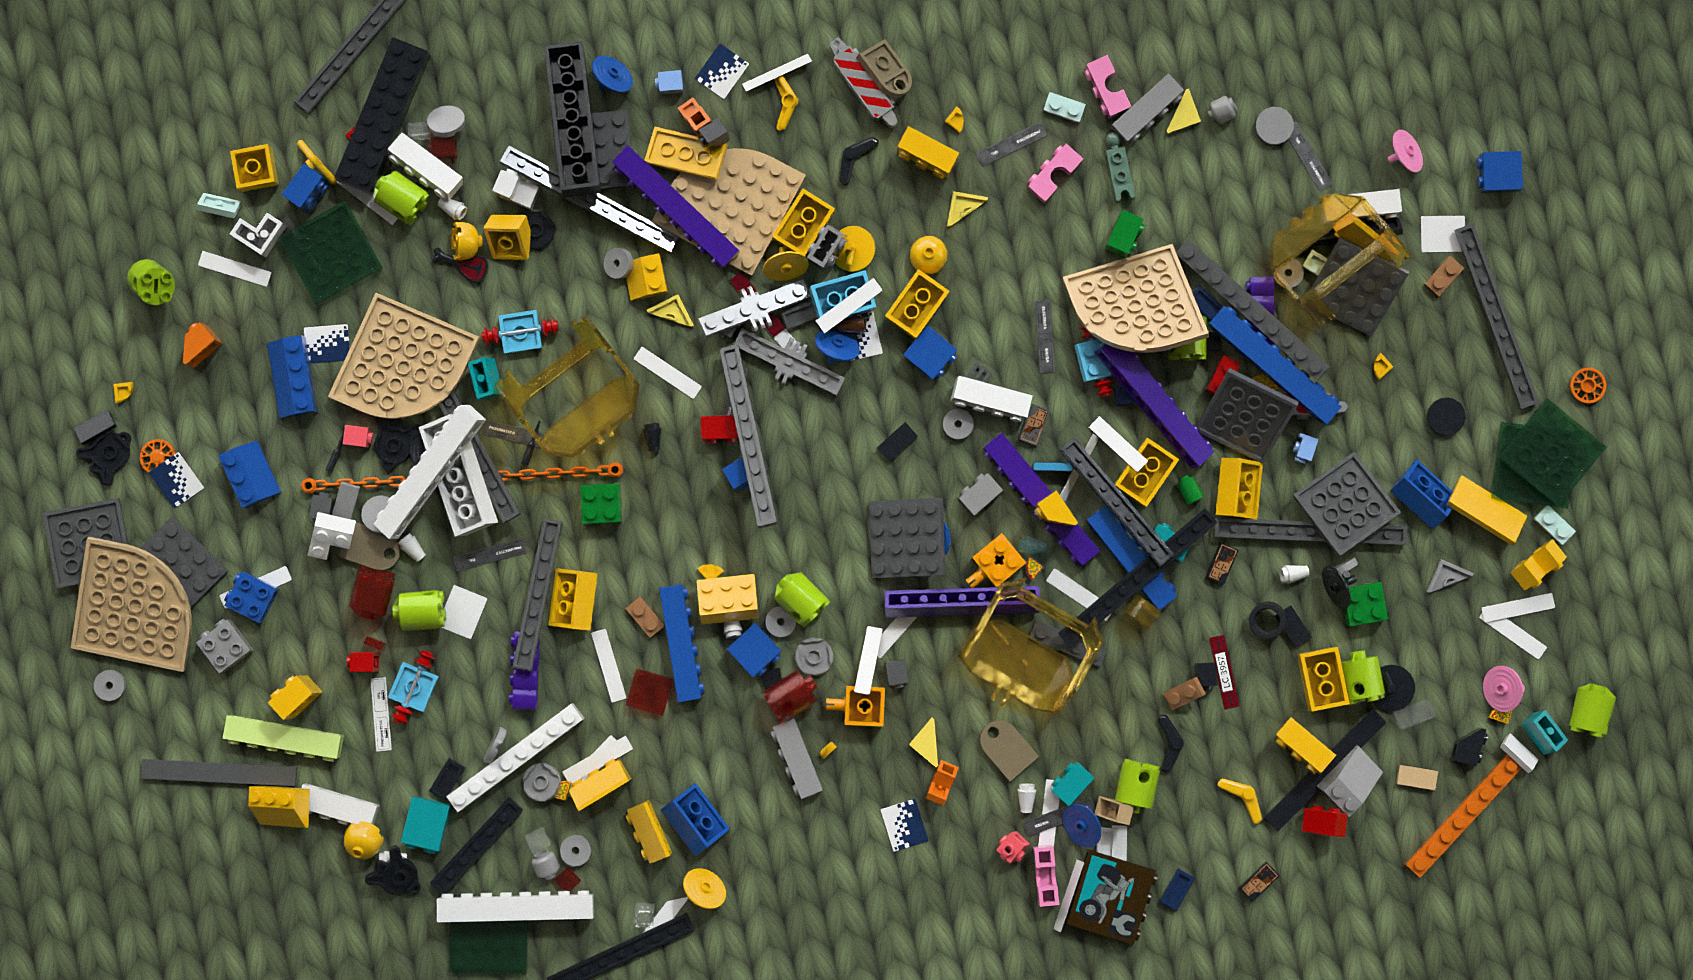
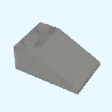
M1356 745L1317 787L1338 809H1341L1342 813L1348 814V817H1350L1364 803L1383 771Z

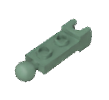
M1112 132L1106 137V143L1111 149L1105 152L1114 199L1118 203L1121 200L1122 192L1127 193L1130 200L1135 199V193L1125 147L1119 148L1118 145L1121 142L1120 135Z

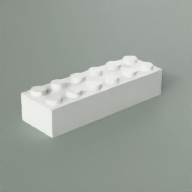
M449 414L419 427L426 451L432 445V440L443 430V425L454 414ZM470 441L438 484L455 537L466 536L498 523Z

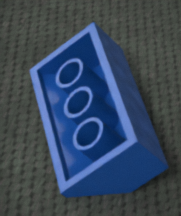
M298 335L267 343L279 419L317 413L306 337Z

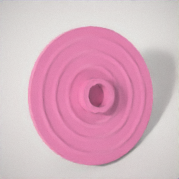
M1405 130L1396 131L1393 135L1395 154L1389 156L1388 161L1392 164L1399 160L1410 172L1416 173L1420 171L1423 166V158L1417 142Z
M1496 666L1490 669L1483 681V692L1489 705L1498 711L1508 712L1520 704L1525 686L1522 684L1518 674L1507 666Z

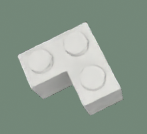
M501 170L492 190L497 197L532 210L541 189L535 182L529 179L526 181L521 180L520 176L517 175L518 173L513 170Z
M266 213L257 228L240 218L230 232V235L266 258L287 226Z
M318 512L307 556L327 560L330 545L349 549L356 521Z

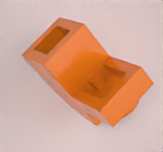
M694 98L678 107L679 112L697 136H699L698 129L711 122V119Z
M941 760L927 791L926 799L944 806L959 767Z

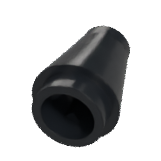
M659 423L644 424L643 433L649 451L660 450L662 428L659 426Z

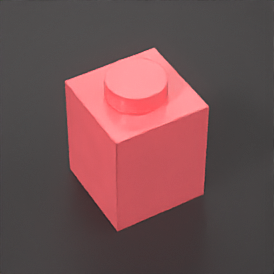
M345 425L344 445L369 448V444L373 442V433H371L370 428Z

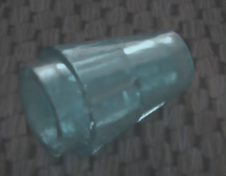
M1028 536L1019 538L1018 552L1023 555L1046 553L1047 542Z

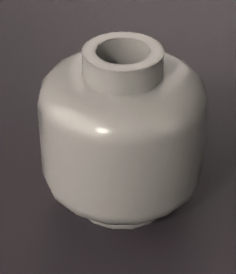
M1222 96L1211 102V110L1208 113L1212 121L1216 120L1219 124H1224L1235 118L1238 109L1232 98Z
M547 849L534 854L531 862L537 877L545 878V880L554 878L560 868L554 852Z

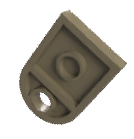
M886 39L856 57L884 94L897 98L905 95L911 88L912 78L910 72ZM896 83L901 85L902 90L897 88Z
M356 522L350 548H341L338 557L376 570H387L398 562L401 555V546L398 544L399 541L397 539H388L384 534L373 533L364 524ZM390 548L396 553L395 557L391 560L385 556V552Z
M997 720L990 722L981 732L980 744L983 751L1009 781H1012L1039 757L1019 732L1006 721ZM990 727L998 729L999 734L997 737L991 738L988 736V729Z

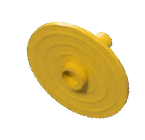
M848 226L841 229L840 232L847 235L845 240L848 242L845 243L844 249L842 251L838 250L835 255L838 257L835 264L841 269L850 272L864 269L871 263L875 255L873 237L867 230L858 226Z
M783 246L779 248L778 254L773 255L764 263L763 272L772 280L788 281L804 274L808 269L809 262L805 255L799 252H787L786 247Z
M696 868L685 875L683 888L687 897L694 904L705 909H715L723 904L726 898V889L716 874L706 869Z

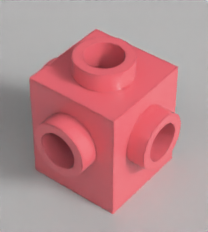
M1015 831L1008 836L1005 835L998 844L1000 846L997 848V851L1000 853V858L1005 862H1019L1026 855L1024 851L1029 847L1030 843Z

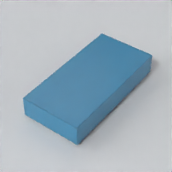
M1035 462L1033 464V471L1071 472L1072 466L1070 463Z

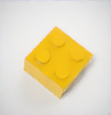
M265 144L230 151L236 187L239 191L244 192L279 185L273 149L270 145Z

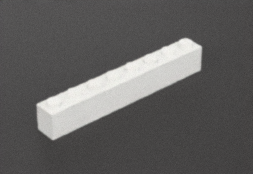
M460 405L454 410L452 418L443 425V430L432 440L430 448L421 455L419 463L409 471L410 475L399 485L397 493L389 498L388 505L378 513L374 525L388 539H398L486 421L471 405Z
M570 704L446 797L457 812L463 810L584 720V717L574 704Z
M589 890L578 891V894H570V891H558V895H550V891H541L539 895H531V892H519V896H512V892H501L500 896H492V893H481L479 897H473V893H462L461 897H453V894H442V897L437 898V922L594 918V894H589Z

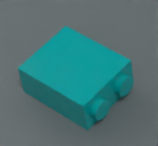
M413 796L401 843H405V847L416 849L417 847L424 848V852L435 854L436 851H440L452 805Z

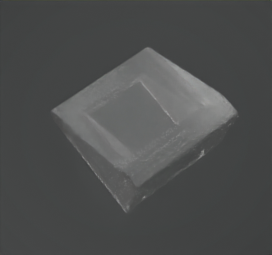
M544 827L525 835L532 853L551 845Z
M636 903L634 926L653 928L655 904Z

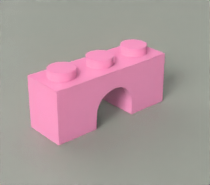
M1108 55L1088 63L1084 74L1087 80L1091 81L1094 86L1092 88L1096 99L1099 98L1102 103L1100 108L1103 115H1107L1111 119L1128 111L1131 108V104L1124 89L1119 92H1110L1105 87V80L1115 74Z
M1067 144L1064 147L1059 146L1053 153L1055 157L1051 161L1047 159L1040 167L1042 171L1038 176L1034 174L1028 180L1030 185L1027 189L1043 204L1058 188L1051 180V173L1055 170H1063L1070 176L1083 161V158Z
M1052 845L1033 847L1038 905L1040 907L1059 905L1058 887L1055 877L1054 847Z

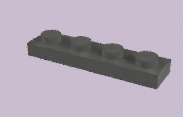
M1035 621L1029 635L1030 639L1096 666H1101L1107 651L1106 648L1084 639L1079 640L1070 648L1059 636L1058 632L1061 630L1040 621Z

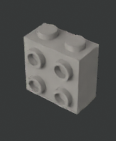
M827 224L826 227L823 226L818 232V241L812 243L807 250V253H809L807 258L823 268L834 265L838 258L835 256L838 250L842 251L845 243L848 242L845 240L847 235Z
M225 619L220 620L214 625L216 627L214 630L204 632L199 636L200 640L196 642L219 674L226 672L254 651L231 619L226 621Z

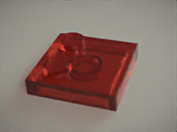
M636 668L626 706L663 716L674 679Z

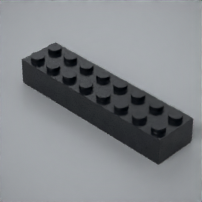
M392 37L334 176L338 182L370 195L374 194L375 185L385 168L388 148L399 134L431 55L427 50Z
M582 41L544 46L559 179L563 198L602 193Z

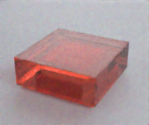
M366 637L364 644L379 650H385L387 645L386 642L373 637Z
M568 866L554 881L564 891H570L581 879Z

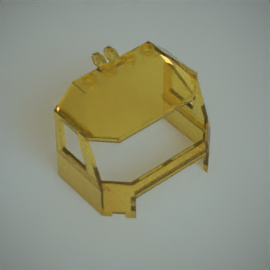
M1326 193L1319 199L1320 203L1315 207L1311 205L1306 210L1304 209L1301 211L1303 216L1300 219L1297 217L1292 218V221L1288 223L1290 227L1285 231L1280 229L1273 235L1274 239L1270 245L1268 269L1310 323L1317 328L1326 323L1324 321L1326 318L1329 317L1332 320L1336 317L1322 298L1380 252L1385 250L1398 268L1402 265L1401 260L1403 258L1407 260L1411 256V253L1363 196L1336 193L1329 195ZM1361 205L1383 233L1316 287L1298 297L1277 270L1297 257Z
M588 315L582 317L579 323H576L575 320L569 322L582 341L521 386L509 369L504 373L506 375L504 380L499 379L495 384L502 399L546 455L571 458L576 455L580 456L589 445L598 442L601 445L605 443L602 437L605 433L613 437L614 433L612 431L617 428V424L630 419L633 415L632 413L636 410L640 384ZM601 347L606 353L610 352L626 372V375L610 381L554 423L544 436L540 438L524 417L525 414L522 406L526 401L589 352Z
M1026 578L1013 582H1003L974 625L958 657L970 673L996 687L990 700H996L1000 690L1006 693L1000 704L1002 707H1005L1010 696L1036 711L1059 714L1080 688L1104 642L1102 635L1099 634L1096 618L1094 617L1089 624L1082 622L1023 588L1022 585ZM1016 597L1081 634L1087 652L1075 675H1073L1067 656L1032 638L1001 618L988 621L999 600Z

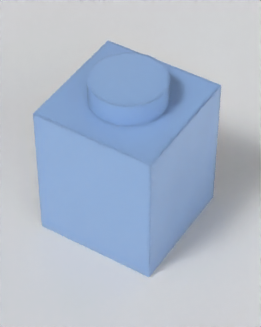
M681 70L658 72V78H655L656 90L659 89L661 95L683 93Z

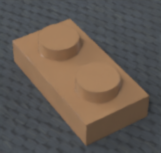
M1448 256L1424 283V286L1439 297L1461 273L1464 267L1453 257Z
M641 596L625 608L650 638L665 626Z
M1195 677L1167 690L1163 694L1171 709L1174 710L1206 693L1198 678Z

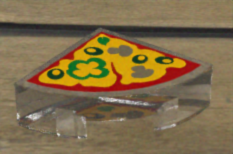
M1029 555L1026 559L1025 570L1028 578L1033 582L1044 566Z

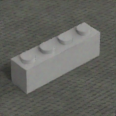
M1168 73L1112 124L1111 129L1120 135L1121 140L1125 144L1129 141L1133 143L1141 136L1139 132L1143 128L1148 130L1155 123L1153 121L1154 118L1157 116L1161 118L1168 111L1167 107L1171 103L1175 105L1183 98L1181 94L1184 89Z
M795 718L773 726L774 731H771L774 742H779L781 749H778L781 760L785 759L788 767H785L788 777H793L795 785H792L795 795H800L801 799L823 791Z

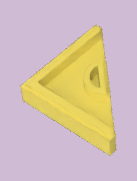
M1189 89L1185 90L1183 98L1166 131L1167 134L1201 122Z
M953 191L947 227H951L987 202L988 197Z
M678 294L647 309L649 314L694 327Z
M931 718L909 745L932 765L937 767L935 722Z

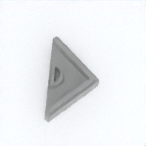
M1440 559L1426 592L1431 593L1473 576L1474 573Z

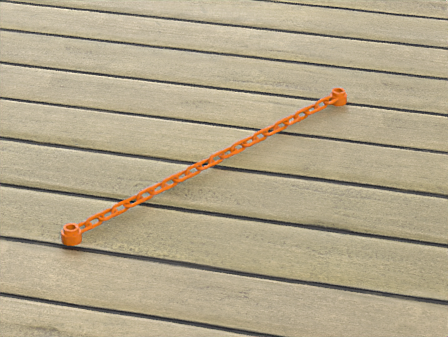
M614 462L610 465L599 466L594 470H589L587 467L582 466L573 467L570 471H562L560 468H548L544 472H536L534 469L520 470L516 474H510L506 470L498 472L499 474L507 473L505 475L507 478H502L503 481H508L511 477H519L521 480H533L537 476L542 475L548 479L560 478L563 474H571L573 477H586L589 473L619 478L623 474V467L621 464ZM615 466L619 468L616 474L612 472V468ZM601 468H608V473H600L602 472ZM585 469L583 471L585 474L575 475L576 471L574 470ZM548 471H558L557 474L559 475L548 476L550 475ZM523 472H533L531 473L533 477H522L524 476ZM392 476L388 480L380 481L377 477L364 478L362 482H354L352 479H338L336 483H327L325 480L307 478L303 480L301 488L305 493L312 494L316 491L326 490L329 486H336L339 489V482L350 481L349 484L362 485L364 488H376L380 484L387 483L391 487H399L400 484H391L394 482L392 479H402L401 482H403L406 478L404 476ZM377 480L374 482L376 485H366V481ZM308 482L312 484L311 489L306 488ZM317 483H324L322 484L323 488H318Z

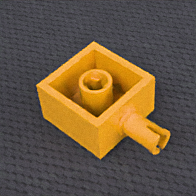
M1001 533L972 557V560L978 566V570L965 580L969 584L975 579L969 585L971 588H975L985 579H989L995 587H998L1026 562ZM996 555L1003 557L1002 565L994 563Z
M846 686V697L844 699L826 698V703L834 704L826 705V711H843L845 713V725L883 727L885 687H871L870 694L855 692V686ZM864 700L867 701V704H870V708H867L866 711L859 707V704H863Z

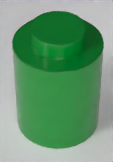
M1189 475L1178 479L1179 484H1177V487L1187 505L1204 497L1194 476L1189 477Z

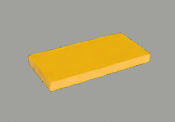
M654 127L644 161L648 165L717 181L728 145L725 143L710 152L707 147H702L697 136Z
M1464 476L1458 479L1447 502L1449 507L1510 545L1516 542L1527 518V515Z

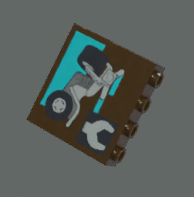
M1088 848L1067 915L1066 924L1134 945V942L1139 940L1141 930H1139L1140 922H1144L1147 912L1144 911L1146 903L1149 904L1151 901V886L1155 885L1158 874H1155L1156 870Z

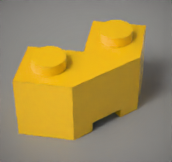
M1553 539L1535 550L1534 554L1528 559L1521 561L1510 572L1524 590L1530 587L1533 589L1538 587L1542 583L1541 579L1551 570L1556 572L1563 566L1562 562L1567 556Z

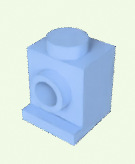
M1302 433L1297 434L1296 438L1300 440L1295 442L1293 452H1295L1294 461L1305 464L1312 461L1319 439Z

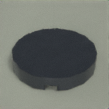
M532 211L526 213L525 215L531 229L530 248L536 250L548 246L555 235L553 221L544 212Z
M1448 397L1434 401L1428 408L1426 415L1431 430L1443 436L1453 435L1460 431L1466 419L1465 410L1461 403Z

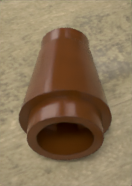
M860 315L843 319L838 323V331L856 334L866 332L865 317H860Z

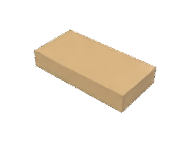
M1399 765L1396 784L1435 790L1438 771Z

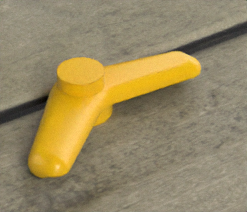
M783 75L774 78L782 96L783 104L777 123V130L779 131L786 129L792 113L799 102Z
M299 140L297 146L308 158L305 161L307 165L313 170L317 168L331 184L336 185L337 180L334 178V175L323 165L305 142Z
M1221 779L1218 782L1217 786L1243 799L1254 824H1259L1262 821L1256 792L1253 787L1227 779Z

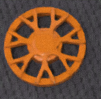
M1590 367L1582 368L1573 374L1570 380V391L1578 401L1594 403L1605 394V377L1597 369ZM1588 371L1593 372L1592 378H1587ZM1579 373L1584 377L1582 381L1577 378ZM1597 377H1600L1602 380L1599 384H1596L1594 380ZM1574 383H1580V388L1574 389ZM1596 387L1602 389L1600 394L1594 391ZM1580 391L1584 392L1582 398L1577 395ZM1588 393H1592L1593 400H1588Z
M161 439L151 440L141 449L140 463L144 470L149 473L152 463L156 467L166 461V456L172 457L176 454L175 449L167 441ZM160 442V449L155 450V443ZM148 446L153 450L150 454L145 451ZM168 446L170 451L165 454L162 450ZM144 457H150V462L144 463Z

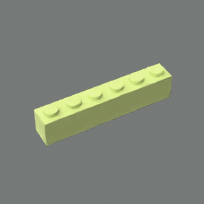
M227 715L223 739H228L227 743L239 745V742H245L248 747L258 748V745L266 746L265 750L277 751V748L284 749L286 754L296 755V752L304 753V757L315 758V755L323 756L322 760L334 762V758H340L344 735L234 715Z

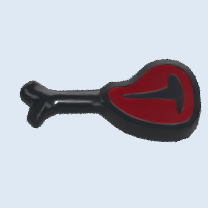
M439 247L433 251L435 254L432 259L433 263L444 261L455 265L459 273L470 282L480 283L487 275L489 264L483 256L477 255L466 260H454L453 256L444 254Z

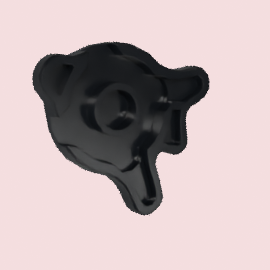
M376 417L378 435L374 444L375 451L382 461V467L385 470H393L396 465L410 457L411 443L421 434L419 430L421 425L415 424L404 429V421L402 419L389 421L387 418Z
M127 432L119 434L105 433L95 439L92 445L77 449L76 455L81 459H91L90 471L99 473L102 482L105 485H111L114 482L116 472L124 467L130 458L132 438Z
M397 845L389 848V861H377L376 870L365 876V883L367 885H378L393 895L403 892L405 894H416L421 889L415 864L401 855L400 848Z

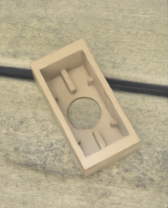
M1099 796L1095 815L1117 823L1130 825L1134 806Z

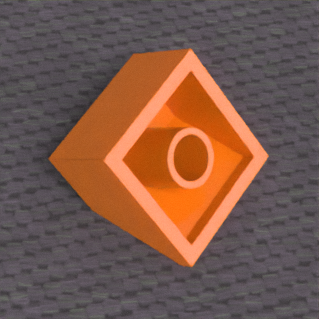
M201 322L192 324L188 328L189 332L185 334L183 363L192 368H195L223 344L209 326Z

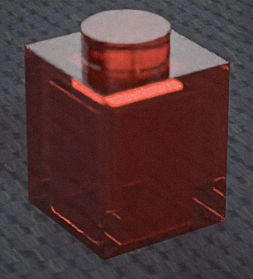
M454 136L431 138V143H428V150L437 159L458 158L457 143Z

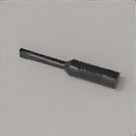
M538 421L532 439L527 445L522 464L529 465L541 421Z
M344 433L325 469L328 472H333L340 456Z

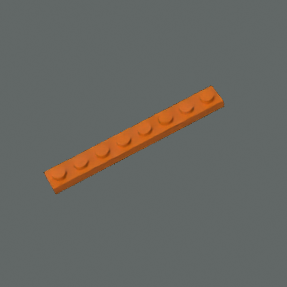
M1506 754L1412 855L1405 865L1421 878L1522 767Z

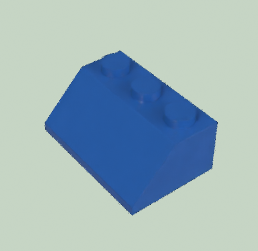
M258 441L235 447L218 455L242 508L248 509L282 493Z
M1417 459L1390 490L1396 498L1407 505L1412 512L1417 514L1432 529L1441 523L1452 510L1447 505V502L1453 491Z
M696 783L660 809L694 856L705 850L730 830Z

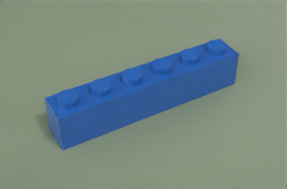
M1103 506L1089 517L1086 522L1124 570L1129 573L1148 555L1146 552L1142 553L1138 548L1140 545L1133 537L1130 538L1124 526L1118 523L1114 518L1115 516L1106 506ZM1162 571L1140 589L1158 611L1177 597L1175 594L1176 588L1171 582L1166 583L1163 579L1165 575Z
M683 584L659 588L678 702L701 699V694H705L703 682L699 683L698 675L702 674L700 663L696 664L695 656H698L697 644L693 645L692 637H695L694 626H690L689 623L692 613L690 606L687 607L686 599H689L687 587L684 588Z

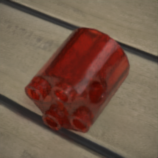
M360 566L357 570L348 607L358 617L375 620L387 615L396 579L395 574Z
M798 669L762 692L782 724L818 702L813 693V690L818 688L811 675L803 677Z

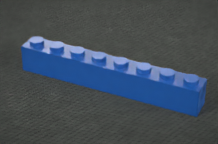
M1222 307L1207 326L1287 395L1298 401V404L1322 425L1328 424L1341 409L1340 401L1335 396H1329L1325 393V388L1320 383L1311 381L1309 379L1311 376L1306 371L1297 369L1295 367L1296 363L1292 359L1283 357L1280 354L1281 350L1274 344L1269 345L1265 341L1266 337L1260 332L1255 333L1251 329L1252 325L1245 319L1241 321L1236 316L1237 312L1234 309Z

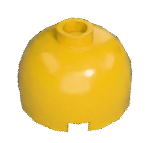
M454 222L453 225L456 228H452L451 250H455L456 255H452L453 259H470L476 255L478 247H482V236L478 235V231L473 225L465 222Z
M934 236L919 238L910 249L912 266L925 274L939 272L947 261L948 252L945 244Z
M360 821L359 824L351 823L348 826L343 843L349 855L360 860H367L379 852L383 845L384 837H381L379 834L380 830L378 827L371 823Z

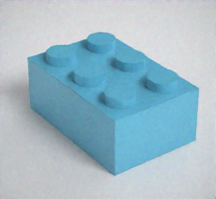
M866 270L811 285L809 292L817 319L869 282ZM874 297L846 318L875 310L876 303Z

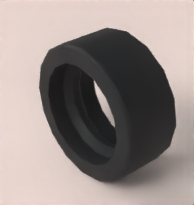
M1270 601L1262 602L1255 606L1250 613V629L1259 638L1273 639L1280 635L1286 627V613L1277 603ZM1270 609L1278 615L1279 625L1273 631H1263L1257 625V615L1262 610Z

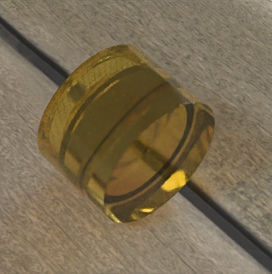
M1135 595L1124 613L1149 630L1161 611L1142 597Z

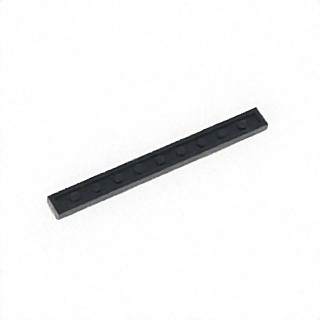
M1204 508L1164 542L1174 553L1171 559L1158 568L1149 556L1146 557L1058 632L1059 636L1070 648L1216 525L1217 521Z

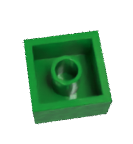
M1122 210L1104 250L1122 258H1126L1127 255L1131 256L1137 245V242L1134 240L1139 238L1145 227L1142 224L1144 219Z
M619 483L580 485L582 524L622 523L621 485Z
M1382 582L1348 587L1351 602L1348 608L1343 609L1346 626L1388 620Z

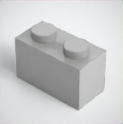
M981 473L973 480L976 483L971 488L967 486L959 493L961 495L959 501L973 516L1003 491L988 473L985 476Z

